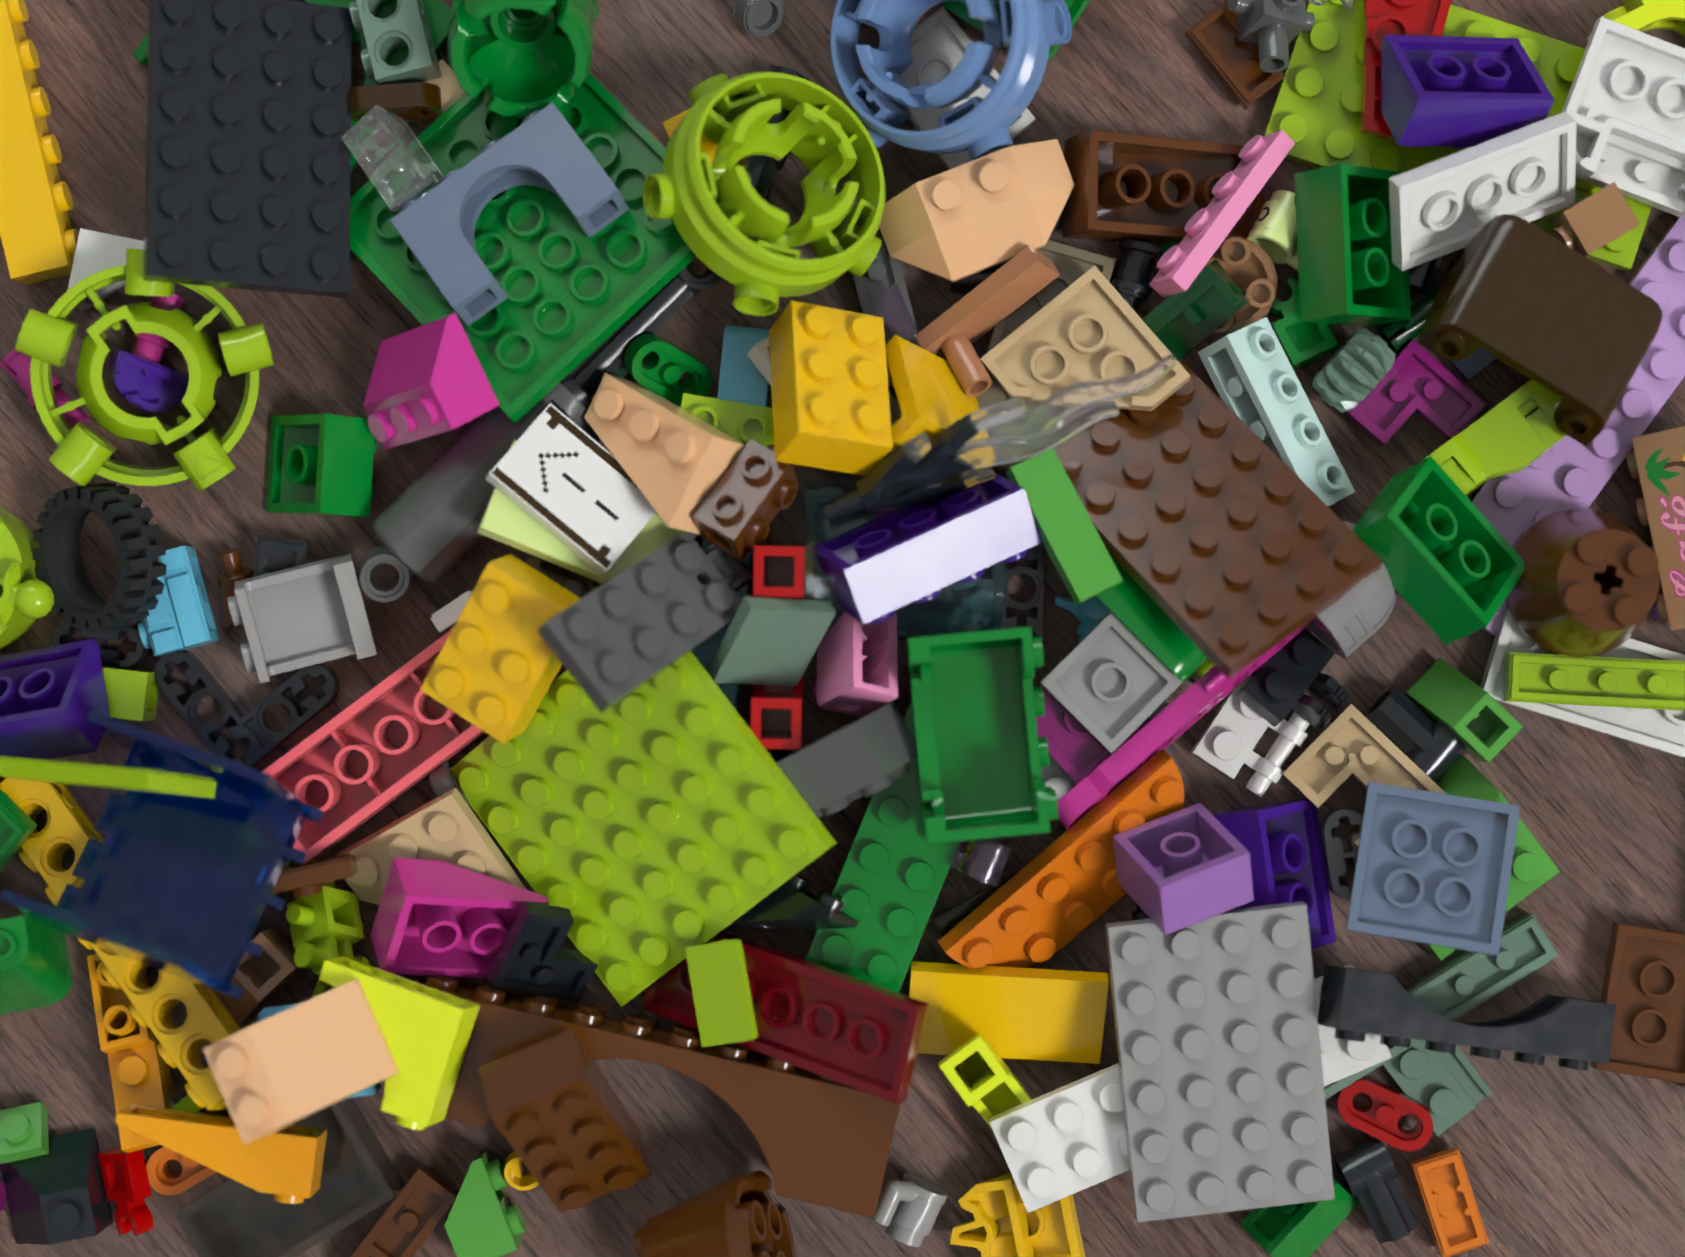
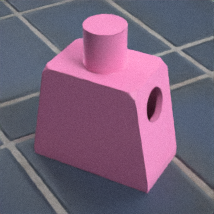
M845 610L824 636L817 648V681L812 688L813 696L820 708L853 716H864L898 697L896 612L893 617L878 624L866 623L863 625Z

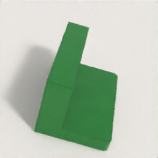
M1333 1179L1335 1199L1252 1209L1239 1224L1272 1257H1310L1358 1205V1201Z

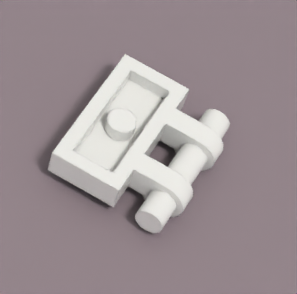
M1251 674L1227 695L1190 752L1231 779L1235 778L1243 764L1247 765L1255 773L1245 788L1262 798L1271 782L1277 784L1284 772L1281 767L1294 747L1302 746L1308 736L1305 731L1309 724L1307 720H1304L1294 712L1289 721L1283 719L1282 722L1273 727L1239 698L1237 694L1252 677ZM1270 728L1279 736L1265 758L1252 750L1266 729Z

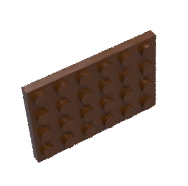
M1181 361L1180 364L1190 374V380L1153 411L1110 408L1051 448H1054L1108 553L1229 679L1336 603L1356 584L1379 570L1383 561L1357 535L1353 534L1354 532Z

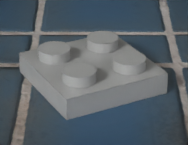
M1109 612L1039 682L1110 753H1113L1182 684L1112 612Z

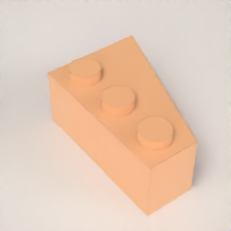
M605 373L586 412L585 420L666 525L670 528L700 535L693 516L745 445L646 387Z

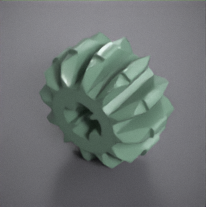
M1367 328L1357 330L1323 364V367L1316 373L1313 379L1312 387L1330 407L1333 405L1341 413L1350 411L1363 401L1385 377L1394 364L1396 354L1387 347L1388 343L1379 335L1372 334Z

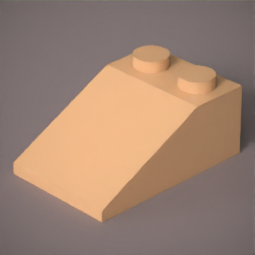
M359 979L350 981L244 1028L203 1049L243 1144L274 1134L400 1073Z

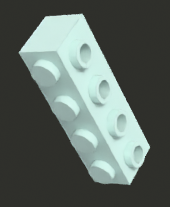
M1267 317L1226 335L1198 352L1221 400L1327 506L1355 492Z

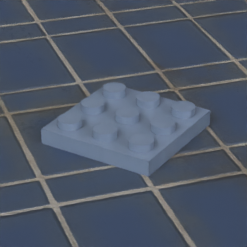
M1368 782L1346 931L1499 956L1520 806Z

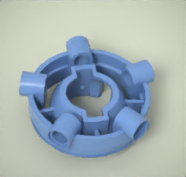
M837 0L830 30L831 64L840 92L868 131L875 146L882 147L890 140L910 149L933 154H951L968 150L973 161L1014 145L1007 128L1019 118L1033 99L1046 69L1050 46L1065 44L1070 41L1072 23L1064 0ZM958 1L965 3L969 16L982 20L984 43L968 42L960 62L941 81L936 83L927 81L910 88L901 74L913 62L911 40L917 22L926 11L941 2ZM862 23L877 29L880 36L878 49H874L870 45H859ZM1003 34V43L1010 45L1004 68L998 80H996L990 74L999 56ZM859 61L869 80L862 78ZM982 85L991 89L984 99L975 96L939 116L940 128L927 131H905L899 129L911 116L908 107L944 108L967 99Z

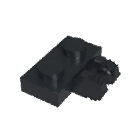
M1304 628L1256 670L1237 696L1273 727L1282 722L1292 709L1313 727L1326 729L1331 722L1332 715L1329 713L1330 711L1323 707L1316 698L1305 695L1304 692L1309 688L1329 705L1334 706V708L1343 707L1348 700L1349 693L1332 676L1320 673L1335 653L1309 630Z

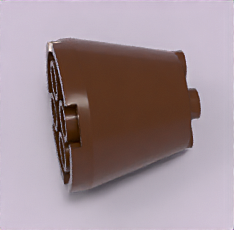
M1572 509L1556 512L1540 519L1526 531L1522 532L1511 546L1524 560V572L1504 600V603H1507L1515 623L1525 634L1524 637L1548 652L1575 657L1594 656L1608 652L1626 642L1639 629L1656 601L1660 584L1656 553L1647 547L1627 525L1608 514L1589 509ZM1601 585H1609L1608 588L1600 593Z
M760 1170L738 1174L648 1219L644 1228L636 1229L633 1235L634 1249L638 1257H796L786 1209H778L768 1190L772 1189V1180L766 1173Z

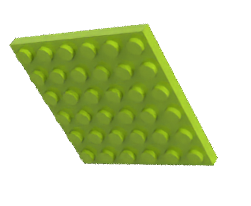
M691 651L602 713L569 671L566 670L550 685L525 732L504 744L489 736L451 768L470 806L535 893L546 896L551 906L570 909L574 922L567 934L583 955L598 965L595 973L621 1007L686 958L685 947L705 944L836 844L830 833Z

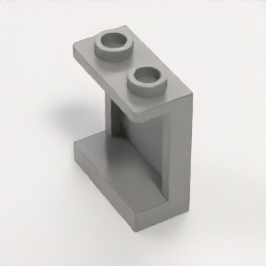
M351 553L235 581L234 591L236 596L227 598L234 626L244 624L248 643L240 644L246 670L248 673L257 671L260 684L269 682L270 677L276 674L354 654L357 655L358 660L377 655Z

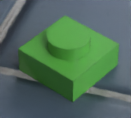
M42 1102L0 1110V1164L49 1154L48 1108Z

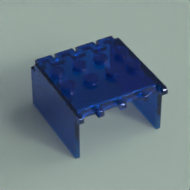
M91 711L87 720L127 751H130L123 767L214 778L213 781H217L215 799L127 791L125 797L110 793L94 827L95 831L106 835L103 842L92 838L88 839L71 874L84 881L81 888L67 884L55 909L5 889L0 899L43 924L59 929L70 936L240 1000L244 990L235 984H231V981L244 953L260 957L264 949L262 946L250 942L265 907L268 906L281 911L285 901L272 895V892L287 860L302 864L306 854L294 849L293 846L305 819L321 823L325 813L302 803L267 773Z

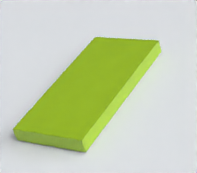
M0 756V777L60 785L215 799L217 781H213L214 778L143 768Z

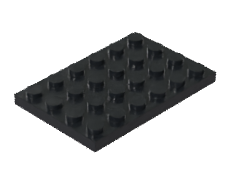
M149 0L143 281L347 297L350 293L351 116H349L348 91L351 89L352 18L349 8L287 0Z

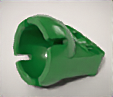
M453 0L448 29V61L459 85L474 100L484 89L485 107L502 116L525 118L536 110L544 109L552 102L559 109L574 96L575 87L578 90L582 87L591 70L594 18L599 13L598 1Z

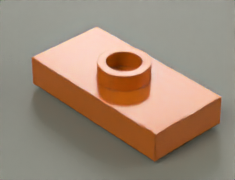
M1453 1147L1410 1161L1409 1164L1439 1255L1441 1257H1449L1489 1244L1460 1151Z

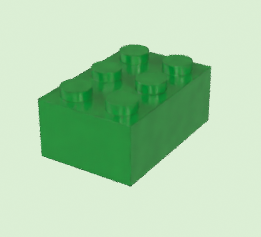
M1340 163L1294 174L1301 322L1369 327L1411 320L1409 269L1401 271L1393 264L1391 251L1389 178L1404 172Z
M1431 456L1392 477L1352 530L1353 534L1357 535L1383 561L1382 563L1388 571L1393 587L1445 645L1487 627L1524 572V560Z

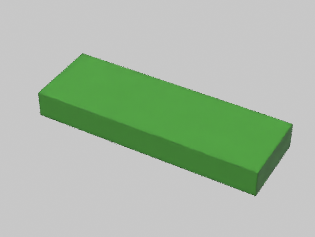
M1054 448L1029 458L1006 471L1011 483L1025 489L1041 540L1075 605L1123 581Z

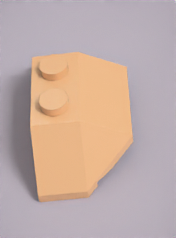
M1057 139L1008 146L913 184L885 203L879 228L892 259L905 262L918 269L955 282L1011 260L1028 245L1035 250L1045 247L1075 184Z

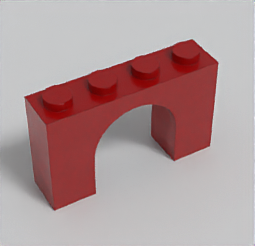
M754 546L753 596L805 600L806 547ZM804 674L797 686L754 684L753 696L751 697V731L765 749L801 750L803 742Z

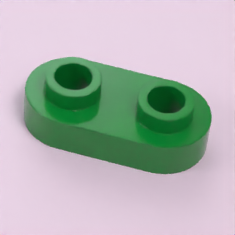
M656 334L639 336L630 343L625 352L624 366L626 371L640 385L680 407L683 393L706 397L711 389L712 375L710 370L699 359ZM651 352L650 357L642 362L643 358ZM687 372L685 378L682 381L677 382L680 379L681 374Z

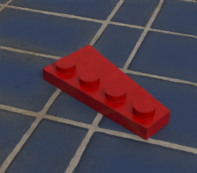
M1364 0L1361 133L1396 142L1381 114V43L1384 35L1442 36L1452 0Z

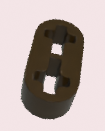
M413 82L355 87L348 91L349 116H351V120L356 122L418 121L434 119L442 115L441 88L432 83Z

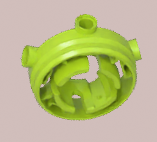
M753 72L734 77L730 80L727 74H719L695 86L688 94L693 107L682 118L669 139L664 156L663 173H651L645 179L643 203L648 217L652 220L673 219L680 235L694 254L708 268L735 285L734 308L746 315H771L778 310L779 297H796L814 293L832 284L846 271L861 277L873 263L882 244V240L874 235L879 228L884 213L886 184L882 163L875 144L854 112L823 87L809 80L781 72ZM781 108L790 111L784 121L776 124L767 123L774 114L780 112ZM702 132L706 137L718 144L712 167L709 153H700ZM791 151L803 162L810 173L800 182L804 194V210L801 218L795 225L787 228L789 225V214L774 206L771 207L758 195L751 186V181L745 167L736 165L738 161L752 155H764L780 161ZM849 172L852 182H846L843 190L836 195L838 181ZM856 196L857 203L852 207ZM715 198H717L719 205L714 201ZM811 243L820 259H800L801 251L791 248Z
M126 248V265L108 268L81 280L57 300L48 314L30 309L20 330L15 351L31 357L30 379L34 402L45 428L58 445L48 459L62 473L82 486H86L95 474L115 482L136 486L168 485L190 479L198 492H200L236 468L227 454L242 437L254 413L259 394L260 369L275 366L267 335L262 322L247 326L234 305L213 286L180 284L202 295L215 306L199 322L181 309L163 310L151 307V302L128 304L111 312L107 307V303L102 300L97 291L119 281L125 280V294L174 296L175 283L143 281L144 249ZM90 297L94 307L101 313L102 317L86 330L87 333L80 344V357L77 370L75 371V382L79 399L70 400L66 404L59 406L53 388L52 365L57 367L65 365L80 325L67 318L79 304ZM221 312L232 327L230 330L218 333L222 353L230 377L245 373L244 396L234 422L222 438L219 437L213 427L197 437L193 430L207 418L217 401V399L213 398L215 384L218 377L222 376L219 352L210 334L204 327L211 323ZM126 320L135 334L150 333L164 337L175 344L182 352L188 366L189 384L181 401L191 414L190 417L186 419L180 415L177 417L178 424L170 427L168 424L163 425L156 416L138 417L129 414L119 408L109 398L103 382V365L107 354L110 352L105 339L107 338L106 332L110 328L115 331L121 329L120 321ZM84 405L87 413L94 421L116 438L147 443V445L163 443L167 445L185 436L189 443L174 452L173 456L178 461V464L162 467L129 465L110 458L117 450V447L82 420L72 429L62 413L73 411L77 407Z

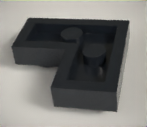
M524 901L486 975L490 989L579 1002L598 965L579 950L560 948L574 922L569 908Z

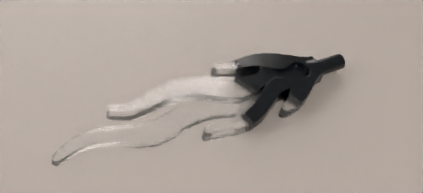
M1170 354L1151 367L1133 375L1073 384L1055 393L1028 411L1022 396L986 406L957 420L931 442L928 434L918 435L892 451L867 476L857 481L858 489L823 503L822 508L829 522H832L864 507L869 512L885 508L929 504L952 496L976 484L992 480L996 476L992 466L1034 457L1056 447L1097 421L1119 415L1120 411L1117 403L1106 400L1136 393L1148 387L1164 376L1177 361L1174 355Z

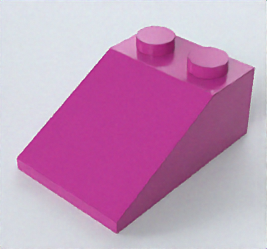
M394 858L370 937L380 969L392 974L487 978L486 975L524 901L549 905V901L546 896L444 861Z

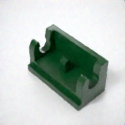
M1214 260L1201 270L1186 292L1169 296L1142 320L1171 354L1179 360L1250 300L1218 261Z

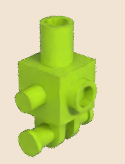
M334 881L321 883L322 892L299 897L287 904L286 918L290 923L296 966L301 968L311 967L315 974L321 975L325 960L343 956L369 965L366 957L359 955L353 957L351 945L364 939V924L360 917L357 894L336 889Z

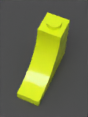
M345 956L325 960L319 980L335 988L355 979L360 980L400 1073L385 1079L381 1110L395 1115V1122L413 1130H424L425 1127L443 1121L480 1004Z

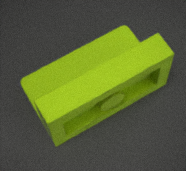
M724 939L685 947L701 1046L708 1047L756 1039L758 1032L742 941L740 939Z

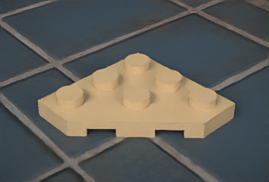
M1095 265L980 358L986 370L1012 400L1153 411L1190 380V374Z
M456 787L336 854V856L351 853V855L355 856L358 872L353 877L344 879L354 893L357 894L359 900L380 905L394 858L440 860L526 889Z

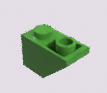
M1438 658L1405 692L1432 720H1438L1453 732L1465 745V751L1476 761L1489 763L1523 728L1488 692L1441 658Z
M488 1149L480 1151L473 1159L444 1225L456 1257L503 1256L519 1248L523 1240L521 1233L526 1232V1225L520 1208L517 1204L510 1206L504 1191V1187L508 1186L504 1178V1167L498 1158L492 1160Z

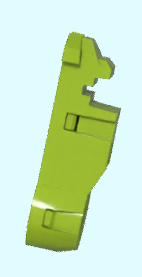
M1531 379L1426 458L1431 456L1466 496H1469L1489 479L1522 471L1567 437L1554 422V411L1561 398Z

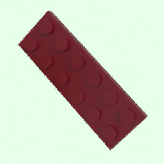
M724 931L719 932L707 941L712 942L724 939H740L742 941L758 1036L756 1039L736 1042L735 1044L890 1102L899 1104L906 1101L928 1003ZM685 958L646 988L642 1009L699 1030L687 958Z

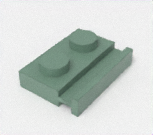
M1422 1040L1382 1066L1403 1094L1426 1106L1432 1117L1433 1133L1439 1136L1476 1108V1104L1485 1097L1489 1098L1494 1093L1457 1045L1455 1054L1425 1049L1426 1040Z

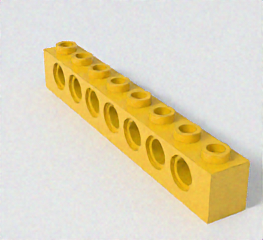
M14 778L3 780L0 783V789L34 822L37 815L44 809L48 816L46 826L40 832H37L35 828L18 850L21 860L30 870L35 873L39 872L49 885L45 888V892L51 902L61 911L66 910L76 923L72 929L77 939L87 949H94L104 963L100 966L104 977L115 988H122L132 1002L128 1005L131 1015L142 1027L150 1028L160 1043L156 1045L160 1056L172 1068L178 1067L188 1081L185 1084V1090L190 1098L201 1108L226 1110L228 1107L211 1067L207 1068L203 1065L200 1053L202 1047L208 1041L214 1044L240 1031L241 1028L67 786ZM72 847L75 852V861L71 868L65 871L62 865V858L66 850ZM99 885L103 892V899L101 904L93 910L89 897L92 890ZM124 924H127L131 931L129 943L121 949L117 943V933ZM155 963L159 970V977L156 984L149 988L145 983L144 975L147 967ZM183 1002L187 1008V1018L185 1023L178 1028L173 1022L172 1013L175 1006Z

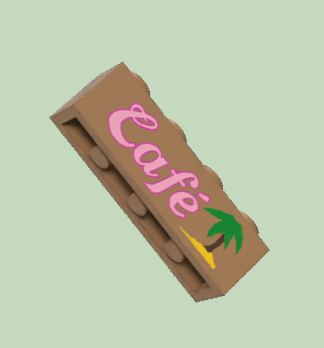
M1685 426L1633 437L1634 450L1626 452L1630 475L1633 480L1640 478L1643 497L1636 499V506L1641 526L1650 527L1653 545L1647 547L1656 553L1658 559L1659 576L1663 593L1658 594L1656 598L1659 618L1662 623L1669 622L1671 631L1685 630Z

